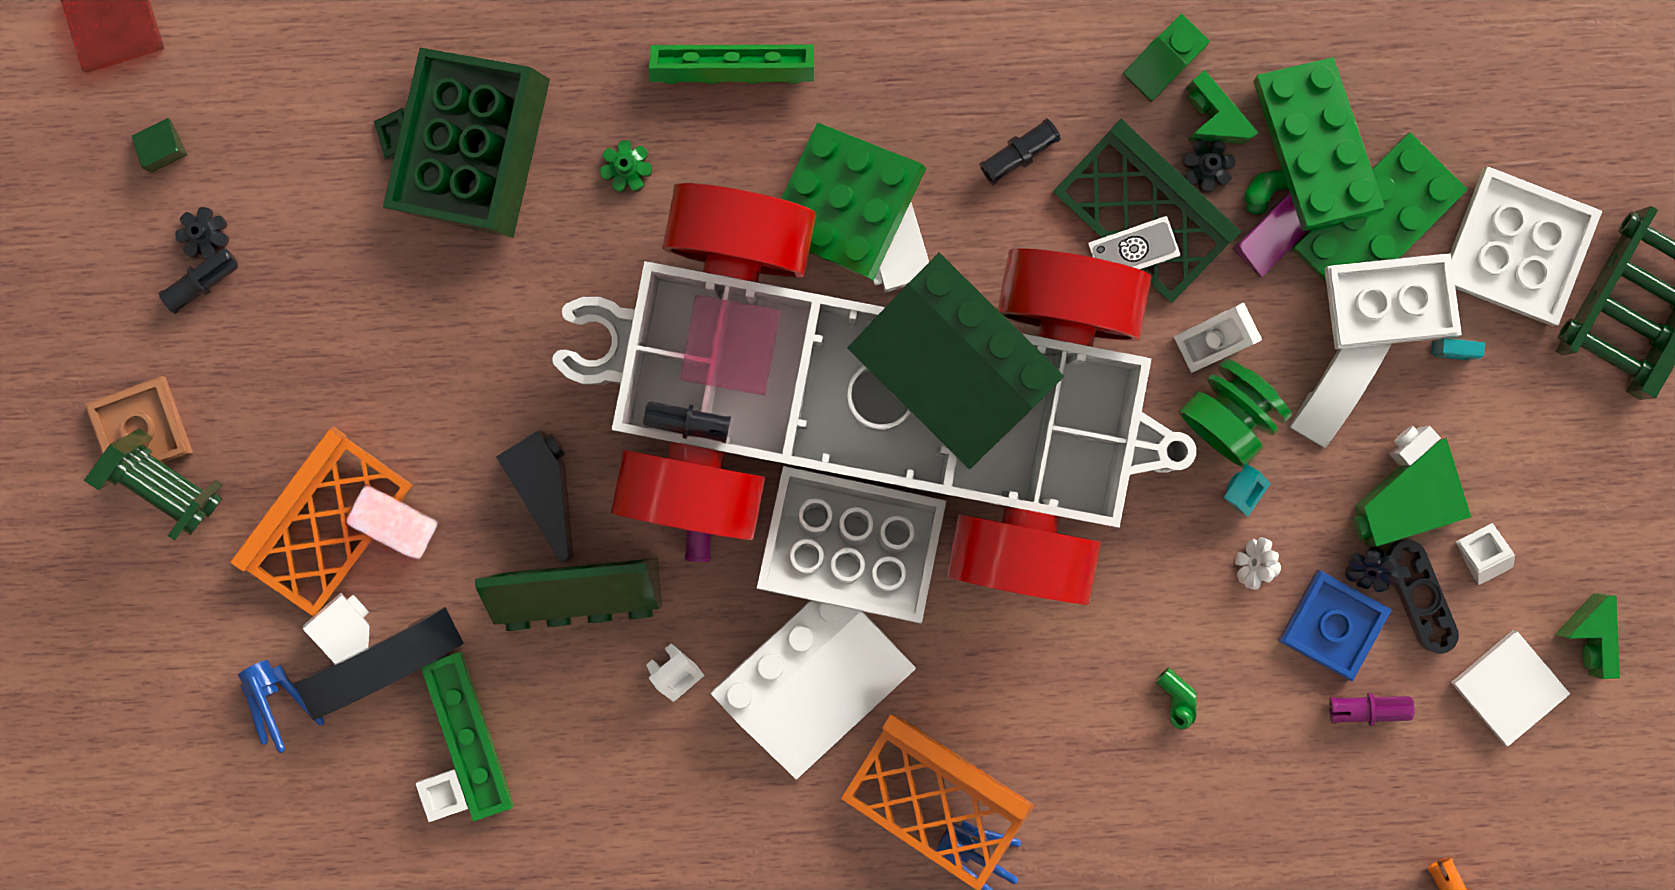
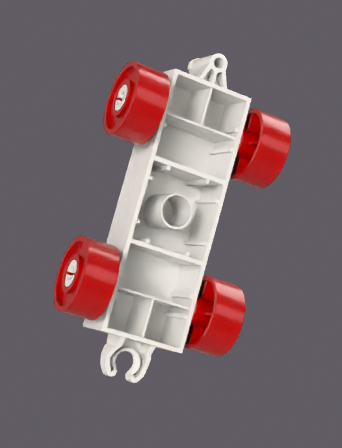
M697 183L675 184L662 249L680 257L703 262V272L644 261L635 310L621 308L615 302L602 297H581L563 306V317L573 324L584 325L589 322L603 324L612 336V345L609 352L598 360H586L576 352L559 350L553 355L554 366L567 378L584 385L621 384L612 430L670 441L667 458L623 450L611 513L631 519L707 534L754 540L766 477L723 469L725 453H733L1003 505L1005 508L1002 522L958 514L946 577L1028 596L1090 605L1101 541L1058 533L1060 518L1065 517L1120 528L1130 474L1150 470L1158 473L1183 470L1189 467L1196 457L1195 443L1187 434L1172 432L1142 412L1152 358L1093 347L1095 338L1118 341L1140 340L1152 276L1145 271L1108 260L1051 250L1028 248L1009 250L998 311L1008 320L1039 327L1037 336L1023 335L1065 377L970 470L847 349L885 307L758 283L760 274L789 278H803L805 276L816 212L805 206L776 197L734 188ZM650 401L687 409L690 404L694 405L693 410L731 416L726 444L688 435L687 439H683V434L646 427L643 424L645 407Z

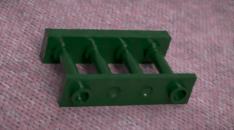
M1652 206L1635 212L1632 211L1625 217L1618 230L1622 234L1575 318H1570L1560 330L1558 339L1561 342L1555 351L1563 356L1575 354L1582 347L1629 374V380L1632 381L1626 392L1639 400L1656 399L1675 366V287L1629 261L1640 241L1645 242L1675 260V240L1649 226L1658 209ZM1620 276L1670 304L1669 308L1672 312L1665 324L1658 325L1609 297ZM1600 311L1650 339L1649 344L1652 347L1645 359L1638 361L1589 333Z
M139 428L111 443L84 481L97 490H101L110 483L115 486L120 483L177 521L168 537L175 541L183 532L191 536L203 518H209L222 500V497L216 493L223 484L215 480L205 490L201 489L151 455L152 450L147 448L153 437Z

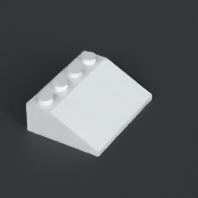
M783 466L757 589L921 624L946 500Z
M809 600L713 689L711 695L748 734L797 780L907 678L916 667L865 612Z

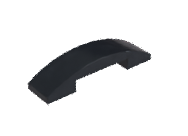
M443 607L384 640L334 665L330 664L294 682V685L312 720H315L406 677L461 646L464 642L446 607Z

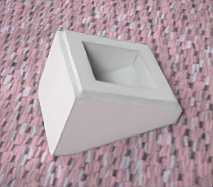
M1493 523L1456 541V545L1478 585L1514 567L1515 554Z

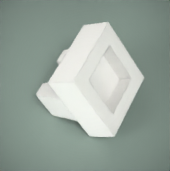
M670 644L665 648L666 652L670 655V660L661 667L652 659L646 665L651 675L649 679L655 688L674 702L705 675L691 659L673 644Z

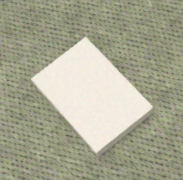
M1451 253L1333 265L1325 268L1335 350L1451 338L1462 335Z

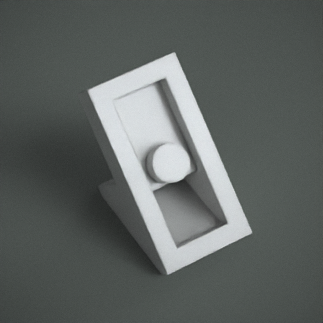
M1244 303L1173 336L1191 373L1262 340Z

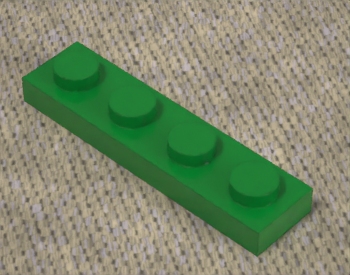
M814 44L651 45L650 82H663L666 84H676L679 82H704L707 84L720 82H746L749 84L787 82L796 84L814 81Z
M460 651L437 659L422 667L421 670L473 822L512 809L515 805L463 652Z

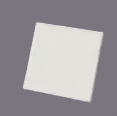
M1515 630L1508 633L1451 682L1500 742L1507 747L1570 695L1563 684L1519 632Z

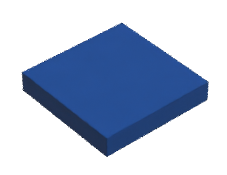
M1316 570L1278 641L1353 682L1392 610L1321 570Z

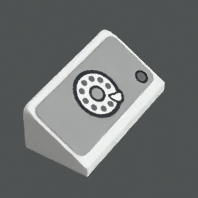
M1167 216L1088 243L1094 258L1124 264L1137 269L1180 256Z

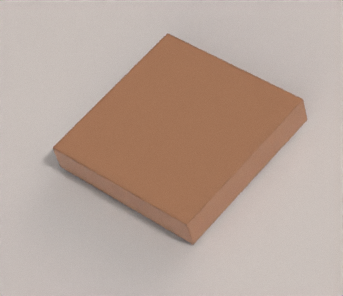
M160 376L84 404L102 454L111 443L139 428L153 437L147 448L152 450L151 455L164 464L193 453L166 377Z

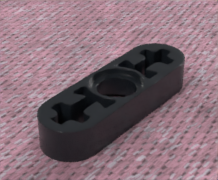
M1396 541L1389 546L1385 556L1390 555L1397 561V559L1402 557L1401 549L1404 548L1406 552H1414L1416 558L1410 561L1412 570L1417 574L1424 573L1423 578H1413L1405 583L1403 579L1405 577H1412L1407 566L1396 563L1395 570L1400 572V577L1395 587L1417 641L1427 651L1438 654L1447 653L1456 646L1459 632L1428 555L1423 546L1415 541ZM1419 585L1428 586L1432 592V601L1425 608H1417L1411 599L1412 591ZM1439 610L1440 615H1434L1432 618L1437 627L1446 629V634L1441 636V644L1429 640L1428 636L1434 632L1431 622L1426 619L1420 621L1419 616L1431 615Z

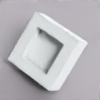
M1410 426L1394 440L1397 447L1389 455L1399 466H1410L1441 437L1431 426H1422L1417 429L1414 426Z
M455 769L415 783L429 822L468 809Z

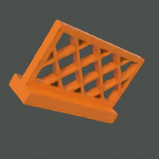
M334 426L327 431L230 562L241 571H248L312 616L319 612L413 485L346 437L347 435ZM346 449L361 459L363 476L340 479L337 461ZM367 464L379 473L369 475ZM332 469L334 480L322 482ZM388 478L399 486L400 489L392 500L374 503L370 480ZM364 481L368 504L344 507L341 484ZM335 485L339 508L315 512L314 492L317 488ZM308 502L309 513L299 514ZM386 507L376 520L375 508ZM369 509L371 528L367 533L349 536L346 513ZM340 514L343 537L320 540L316 517ZM310 518L314 541L291 545L288 530L290 524L296 520ZM283 535L285 546L274 547ZM361 540L352 552L350 541ZM344 542L347 554L345 563L342 566L325 568L321 546ZM315 547L319 569L296 573L292 550ZM286 551L290 574L272 576L259 566L268 554ZM337 573L331 582L327 584L326 574ZM320 575L323 592L313 604L299 594L297 579ZM291 580L292 589L281 581Z
M890 714L882 727L883 732L841 799L974 889L982 890L1020 827L1028 819L1036 805L898 715ZM889 741L902 750L905 767L883 772L880 754ZM910 756L922 764L911 766ZM875 764L877 773L868 775ZM928 767L936 772L940 790L918 795L913 770ZM906 772L911 796L890 801L885 776ZM878 778L883 799L882 803L868 806L855 797L864 781ZM944 778L956 785V787L946 788ZM963 790L971 795L974 813L952 818L947 793ZM941 795L946 819L924 824L919 799ZM912 801L917 826L901 828L894 823L891 805ZM978 801L989 807L991 810L981 812ZM884 807L886 817L874 809ZM998 813L1012 822L1003 838L987 841L982 816ZM976 818L981 843L959 847L953 822ZM947 824L952 849L937 852L929 847L925 828ZM919 830L921 840L909 832ZM999 843L992 856H990L988 846ZM982 847L986 865L979 877L976 878L963 869L960 852ZM953 853L955 863H953L943 855Z

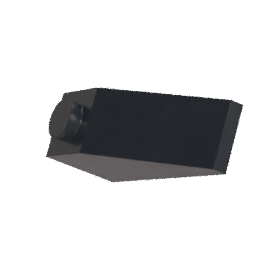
M537 431L496 456L558 559L560 562H565L573 557L566 468L561 460V457L566 454L553 434L547 437L545 432Z

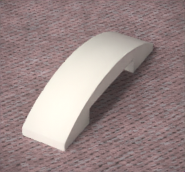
M1391 344L1338 349L1314 391L1309 392L1289 428L1326 448L1366 390Z

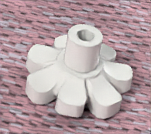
M1260 537L1258 540L1252 539L1245 546L1247 554L1238 552L1236 555L1235 564L1242 566L1237 572L1239 582L1245 584L1247 588L1259 589L1261 581L1269 583L1281 571V565L1278 562L1279 554L1271 550L1272 542L1263 537Z

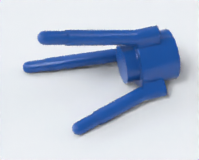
M264 660L243 670L238 674V677L242 683L241 689L247 698L260 743L265 745L268 742L264 719L277 751L283 753L285 746L266 698L279 691L276 684L280 683L309 716L310 714L297 688L287 678L282 666L280 665L272 669L269 661ZM323 717L314 720L318 725H323L325 722Z
M965 820L962 821L960 826L954 823L959 847L979 842L972 838V836L980 837L978 827ZM948 828L937 846L936 851L938 852L952 849ZM985 829L987 840L1000 839L1004 836V834ZM1014 838L1010 845L1020 847L1021 841ZM975 849L960 852L963 862L968 863L971 859L985 867L984 856L977 853ZM953 853L944 855V857L955 863ZM962 862L963 869L971 875H973L974 877L978 878V876ZM999 865L992 872L1012 884L1018 883V878ZM985 884L982 890L993 889L989 885Z

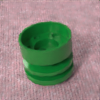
M1227 358L1218 366L1224 378L1212 374L1207 379L1217 397L1214 399L1205 393L1197 391L1178 412L1187 425L1212 448L1235 465L1246 468L1263 449L1262 443L1253 430L1256 428L1270 436L1275 435L1278 432V428L1272 419L1280 423H1286L1292 416V413L1285 402L1278 396L1276 390L1267 381L1252 370L1246 369L1237 362Z

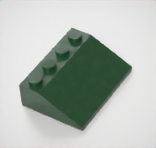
M420 47L383 208L476 231L514 238L550 79L528 66Z
M940 252L930 260L847 347L969 470L1065 377Z
M658 558L495 573L475 579V588L493 624H505L506 631L530 629V621L546 620L547 627L571 625V617L587 616L588 623L612 621V613L628 612L629 619L653 617V609H660L662 607Z

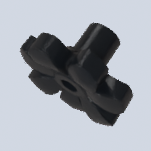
M1205 140L1196 142L1193 145L1195 153L1189 152L1183 157V165L1192 168L1186 173L1185 179L1192 185L1200 180V189L1203 192L1213 191L1215 181L1220 186L1227 185L1231 180V175L1225 170L1232 169L1235 166L1234 156H1223L1226 145L1221 141H1215L1211 148H1209Z
M200 207L197 211V217L190 212H185L180 217L181 223L186 228L178 229L175 236L178 242L186 243L183 248L186 255L194 258L201 251L203 258L209 259L217 253L215 245L222 248L227 246L229 237L220 233V231L227 227V222L223 216L213 217L212 209Z
M1369 548L1365 557L1359 553H1354L1350 556L1348 562L1350 566L1346 567L1345 576L1351 582L1357 581L1356 585L1358 587L1369 589L1373 584L1376 592H1383L1389 589V585L1398 584L1400 572L1395 570L1397 561L1390 555L1384 556V551L1381 548Z

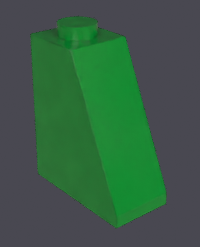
M1447 438L1439 439L1410 466H1399L1354 506L1357 516L1353 517V525L1360 540H1365L1368 546L1377 547L1471 518Z

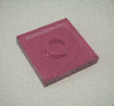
M695 295L680 380L766 396L781 310Z

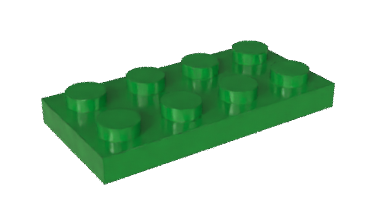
M1334 57L1258 74L1253 83L1302 231L1380 213L1385 206Z
M1411 132L1407 133L1372 168L1385 206L1380 213L1311 229L1292 248L1325 283V268L1327 266L1399 259L1468 190Z

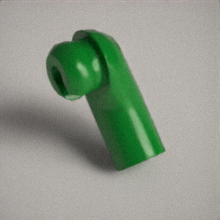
M1282 170L1262 172L1252 180L1244 194L1246 210L1250 214L1261 215L1265 213L1268 209L1267 202L1270 201L1275 191L1288 190Z
M1167 667L1158 676L1155 683L1170 695L1171 724L1176 729L1185 730L1196 720L1197 694L1189 684Z

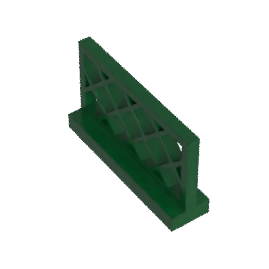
M1122 118L1053 191L1101 238L1129 229L1128 206L1152 205L1153 220L1158 219L1157 205L1175 204L1182 211V228L1172 229V232L1182 233L1183 257H1174L1160 263L1183 262V279L1170 291L1159 281L1158 263L1154 264V275L1146 268L1140 269L1152 276L1151 285L1171 303L1242 232ZM1109 143L1122 154L1123 172L1098 173V155ZM1127 160L1140 172H1127ZM1093 162L1094 173L1081 174ZM1145 176L1152 182V200L1128 201L1127 177ZM1123 177V201L1099 202L1098 178ZM1094 178L1093 203H1076L1065 190L1076 179ZM1157 188L1170 200H1157ZM1123 206L1124 230L1106 231L1099 224V207ZM1082 207H1094L1095 220ZM1187 216L1199 228H1187ZM1205 232L1216 245L1204 257H1188L1187 233ZM1200 261L1188 273V262Z

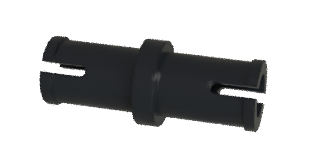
M1046 118L1041 124L1020 138L1014 136L1008 140V146L986 161L979 163L980 169L986 179L992 185H995L1018 167L1023 166L1026 168L1032 164L1033 157L1061 140L1060 134L1055 125Z

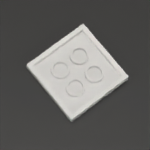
M1491 167L1483 168L1450 252L1455 289L1552 327L1558 326L1602 211Z

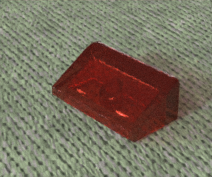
M366 483L345 517V525L417 562L421 559L438 524V521Z

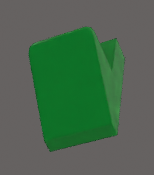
M1181 13L1147 46L1124 71L1123 75L1152 102L1211 41Z
M1206 70L1194 78L1186 87L1190 93L1188 99L1192 106L1200 114L1207 113L1211 118L1195 131L1188 140L1221 141L1223 143L1244 145L1258 133Z
M1593 593L1557 631L1556 636L1568 639L1587 638V644L1583 647L1582 656L1584 666L1588 669V674L1601 679H1620L1617 595Z

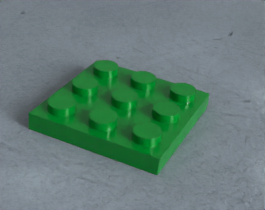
M817 122L781 199L805 206L816 212L809 250L810 254L874 281L927 168L922 163Z

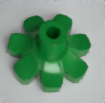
M628 140L618 143L617 152L612 148H607L602 156L609 165L601 167L602 178L604 180L614 178L612 189L617 192H623L626 184H629L630 188L635 192L641 190L644 184L640 176H651L653 169L650 163L643 162L649 155L647 150L643 146H638L632 150V144Z

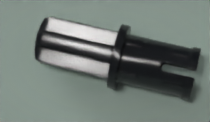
M222 249L195 269L191 266L187 268V274L165 290L158 293L164 305L172 313L176 314L201 294H210V288L238 268V262L230 251Z
M650 401L645 407L643 424L646 427L683 434V439H687L688 435L726 444L731 416L693 410L694 405L690 404L687 409Z

